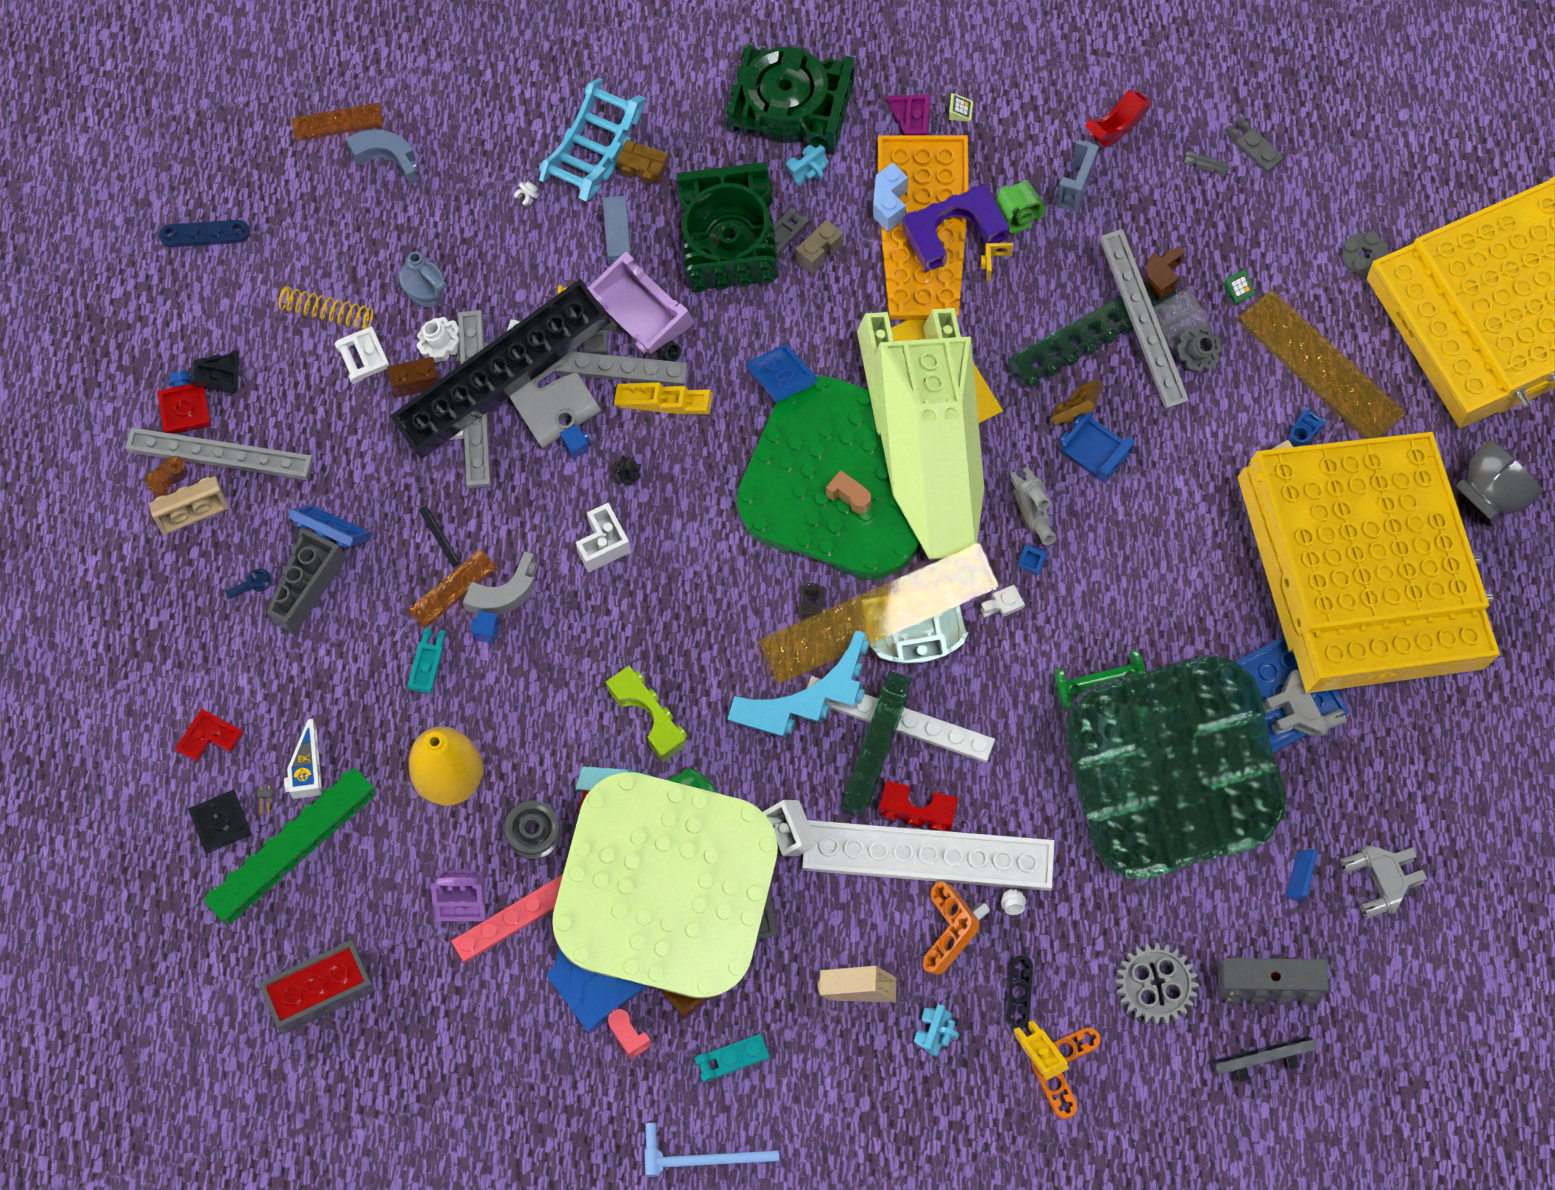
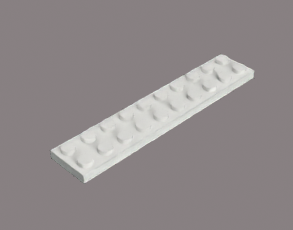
M808 820L817 846L804 853L803 871L1051 891L1054 840Z

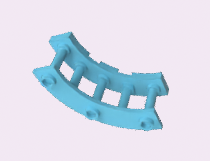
M601 78L588 83L585 89L586 96L573 126L566 131L560 146L552 155L542 161L539 168L541 172L539 181L544 182L551 175H554L578 186L581 190L579 198L584 201H588L600 190L599 183L602 180L607 181L615 169L617 158L622 151L625 141L631 140L628 137L633 124L637 126L646 98L640 95L626 101L601 90L603 81ZM597 98L624 109L625 115L619 125L591 113ZM587 121L615 133V138L610 146H603L581 136ZM575 143L602 154L603 158L598 165L593 166L568 154ZM564 162L589 174L581 178L559 167Z

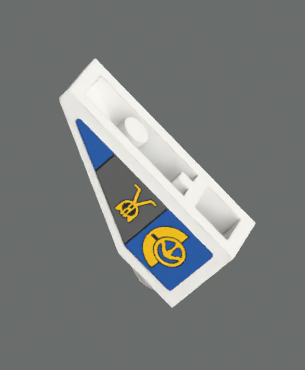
M309 719L305 725L287 769L288 777L284 778L285 790L291 794L293 799L319 796L322 793L317 727L313 719Z

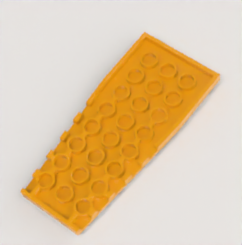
M878 135V173L894 162L908 177V191L899 197L906 205L905 216L912 211L925 209L932 203L945 201L952 195H960L968 191V135ZM950 218L943 221L937 227L936 233L947 252L946 264L926 273L902 229L903 221L889 232L881 226L889 319L927 320L932 309L955 308L957 319L959 318L967 219Z

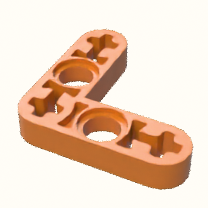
M940 881L932 887L930 895L932 901L950 926L923 959L924 970L934 975H941L947 970L979 929L978 918L952 885ZM955 904H958V910L956 914L952 915L951 911L953 906ZM954 938V946L948 950V943Z
M1084 1028L1053 1042L1057 1049L1063 1044H1068L1072 1047L1073 1054L1070 1057H1064L1067 1063L1095 1051L1100 1044L1101 1038L1095 1029ZM1085 1034H1088L1089 1037H1095L1093 1046H1090L1088 1043L1080 1046L1081 1052H1078L1077 1045L1072 1040L1076 1038L1077 1043L1084 1040ZM1031 1060L1032 1068L1056 1116L1063 1120L1071 1119L1077 1111V1103L1063 1074L1060 1073L1054 1076V1078L1060 1080L1061 1088L1057 1091H1051L1047 1087L1046 1079L1042 1077L1041 1072ZM1066 1091L1067 1095H1063L1062 1098L1066 1104L1071 1103L1070 1113L1066 1114L1065 1111H1060L1061 1101L1059 1097L1056 1100H1053L1052 1097L1059 1096Z

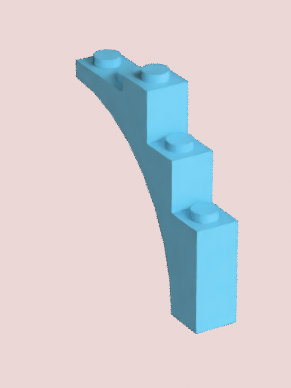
M856 630L849 648L839 663L823 679L808 689L791 696L772 700H752L734 696L727 720L737 725L786 739L787 734L792 733L795 725V720H792L793 716L821 724L822 719H826L829 713L830 705L827 704L828 701L856 709L857 703H862L865 690L862 689L863 685L861 682L855 681V677L859 678L863 664L860 663L862 654H867L870 641L867 640L868 636L866 633Z

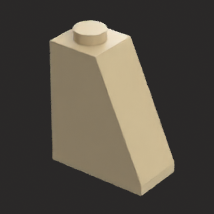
M877 966L820 970L818 990L820 996L833 1001L896 1002V977Z

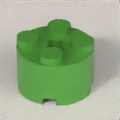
M1023 180L1011 187L1004 186L997 193L999 196L995 202L1012 234L1032 227L1029 223L1035 219L1039 221L1045 214L1046 207L1028 180Z

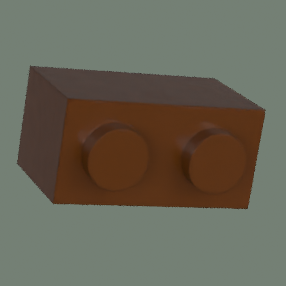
M433 357L387 366L395 398L422 393L439 381Z

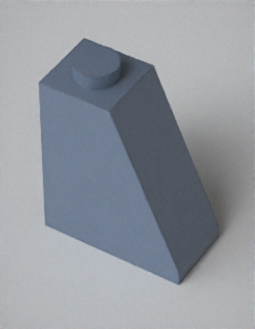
M626 196L603 197L609 267L625 252L631 256Z

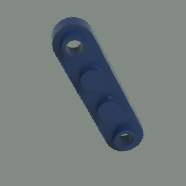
M243 220L168 224L162 227L159 232L161 243L170 248L242 243L250 236L249 226Z

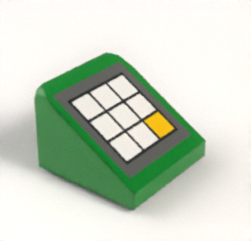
M1245 270L1225 279L1224 288L1235 304L1255 295Z

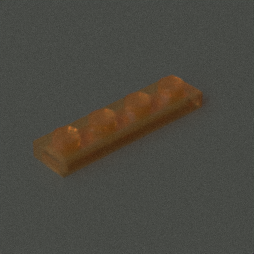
M380 103L292 118L295 141L384 126Z
M480 549L408 609L409 614L425 629L467 594L471 582L477 584L482 582L497 569L496 565Z

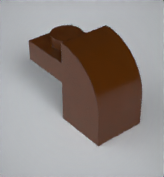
M1180 246L1173 250H1167L1161 257L1154 252L1148 259L1145 284L1158 301L1177 289L1179 277L1174 273L1173 269L1183 263L1185 251Z

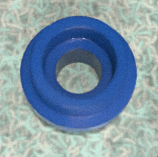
M178 371L169 374L170 380H168V383L171 386L188 385L190 382L188 371Z

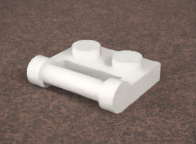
M372 326L335 342V347L341 353L350 373L349 379L351 383L355 384L368 376L388 369L389 363ZM355 345L364 365L363 368H357L349 350L350 346Z

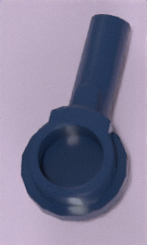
M262 568L253 570L246 577L247 581L225 591L228 599L230 600L251 589L257 592L265 591L272 582L270 573Z

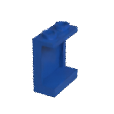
M1090 412L1085 416L1080 415L1074 423V429L1071 432L1067 431L1060 439V452L1105 484L1132 453L1135 441L1128 436L1125 440L1121 439L1094 420L1093 412Z

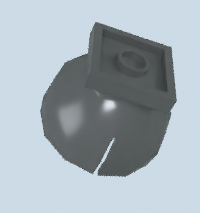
M1488 440L1477 449L1469 460L1466 481L1462 479L1455 487L1458 494L1493 526L1499 521L1500 514L1524 510L1538 499L1543 490L1516 460L1511 465L1509 464L1513 457L1492 440Z

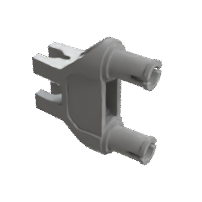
M1028 467L1023 468L1026 480L1018 477L1016 472L1010 473L1011 480L1016 488L1013 490L1014 497L1031 532L1038 534L1044 545L1054 543L1056 535L1049 526L1050 517L1047 513L1051 500L1044 492V483L1040 477L1036 478Z
M1299 670L1291 671L1280 694L1266 699V702L1262 704L1265 714L1280 708L1284 709L1287 717L1277 720L1276 724L1272 725L1276 735L1294 729L1307 735L1321 737L1327 734L1328 729L1347 722L1346 715L1340 717L1344 713L1342 709H1337L1323 716L1320 714L1311 694L1305 692Z
M1364 846L1361 848L1360 853L1340 859L1341 867L1345 866L1343 869L1345 874L1362 867L1368 868L1379 891V899L1360 904L1361 912L1366 913L1363 914L1366 920L1384 912L1394 914L1406 890L1420 886L1427 880L1423 870L1406 876L1403 874L1401 866L1414 862V859L1417 857L1413 848L1394 854L1378 847Z

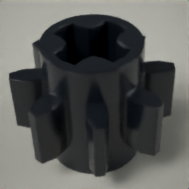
M622 455L620 462L615 460L612 466L615 469L612 477H616L619 484L628 483L631 486L633 479L639 480L641 473L638 471L642 465L637 464L634 456L630 458Z

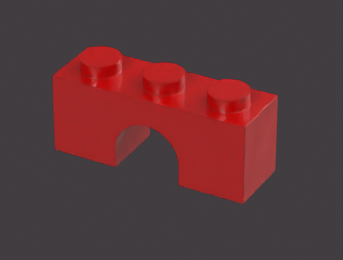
M886 780L879 807V815H883L885 820L896 822L899 819L907 821V824L912 827L920 828L921 825L931 827V830L951 832L958 805V797L934 792L932 802L926 807L919 808L912 805L909 801L910 786Z

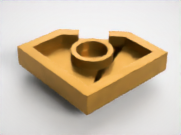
M1096 378L1077 387L1071 392L1072 396L1067 399L1066 403L1064 401L1058 403L1051 415L1053 423L1055 425L1062 422L1068 423L1077 415L1092 412L1096 407L1103 386L1100 380Z

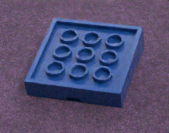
M1285 636L1216 671L1211 678L1262 760L1308 736L1294 729L1276 735L1272 725L1276 724L1277 720L1287 717L1284 709L1280 708L1265 714L1262 707L1266 699L1281 693L1291 671L1299 670L1294 651L1289 652ZM1336 689L1310 693L1322 716L1337 709L1344 711L1340 717L1349 713L1347 706Z

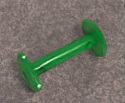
M1134 649L1130 650V665L1067 680L1063 670L1057 668L1054 678L1057 694L1062 706L1067 710L1072 708L1071 694L1130 679H1135L1139 690L1144 691L1147 687V675L1139 652Z

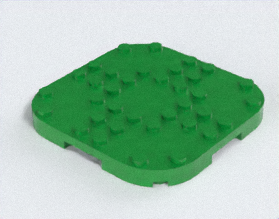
M816 376V384L789 396L785 400L776 402L739 486L737 495L739 516L747 532L762 544L789 554L793 551L833 565L834 570L860 579H886V576L896 572L900 573L908 567L915 558L921 544L893 496L882 438L877 433L869 390L832 377ZM840 470L870 492L871 508L868 512L857 514L851 509L849 504L839 497L832 501L826 496L827 485Z

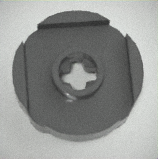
M1375 232L1358 233L1346 240L1342 251V261L1351 272L1361 274V276H1368L1373 261L1389 254L1388 247ZM1362 250L1370 252L1368 259L1365 256H1360Z

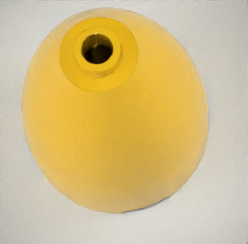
M433 727L424 731L413 743L409 755V774L415 790L422 798L442 806L455 805L472 796L480 784L484 772L482 757L475 744L462 732L450 727Z

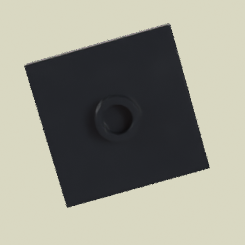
M234 789L188 808L206 854L253 835Z

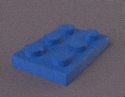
M787 344L746 362L747 370L775 402L785 400L789 396L817 383L815 374Z
M311 504L291 509L288 517L296 521L295 524L306 529L311 528L316 531L318 536L333 538L337 540L336 543L346 548L368 542L372 535V532Z

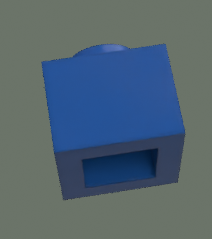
M577 424L560 433L561 442L572 459L589 451L588 443L590 439L584 429L580 431Z
M478 611L477 619L473 618L471 623V632H473L476 641L495 643L500 623L498 615Z

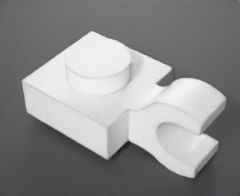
M1015 585L993 593V600L982 603L980 611L984 618L998 611L1004 617L1024 608L1025 604Z

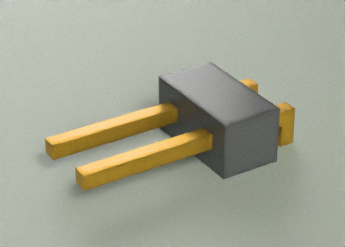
M260 786V790H257V798L260 799V815H262V799L267 798V814H270V798H273V790L270 789V786L264 790Z

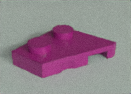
M930 94L887 96L888 104L904 135H928Z

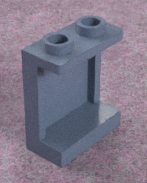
M1077 140L1073 166L1079 167L1080 171L1076 181L1062 176L1056 206L1078 213L1095 171L1099 146L1094 145L1090 141Z

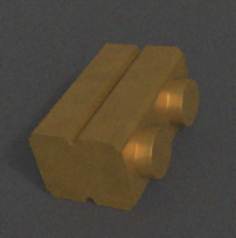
M629 140L625 141L622 151L617 158L618 171L622 175L641 178L647 184L656 183L660 185L670 163L669 153Z

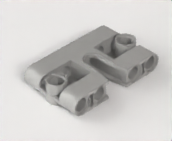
M566 356L509 396L542 449L561 437L560 433L576 424L579 426L601 412V409L577 372L557 379L543 388L537 387L538 382L558 368L567 358ZM571 417L572 421L569 425H561L564 418Z

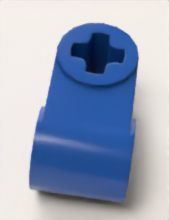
M1307 406L1292 427L1287 440H1289L1293 447L1308 446L1324 428L1328 419L1316 415ZM1295 436L1302 437L1304 440H1299Z

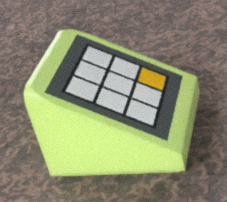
M951 93L949 120L971 122L973 101Z

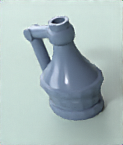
M415 251L409 254L407 263L402 266L399 273L400 285L415 304L422 307H432L442 301L444 287L447 286L444 282V277L440 269L433 263L426 261L419 252Z

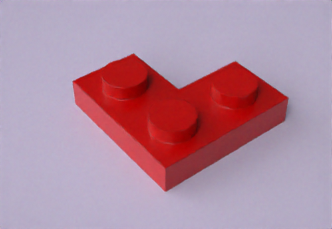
M201 708L175 750L198 763L210 743L232 753L244 732Z

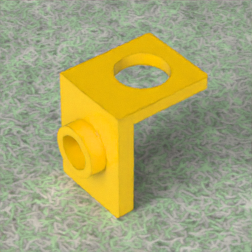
M986 243L985 255H981V269H986V281H991V256H1012L1013 243ZM999 248H1005V249H1007L1006 251H1003V252H997V251H995L996 249H999Z

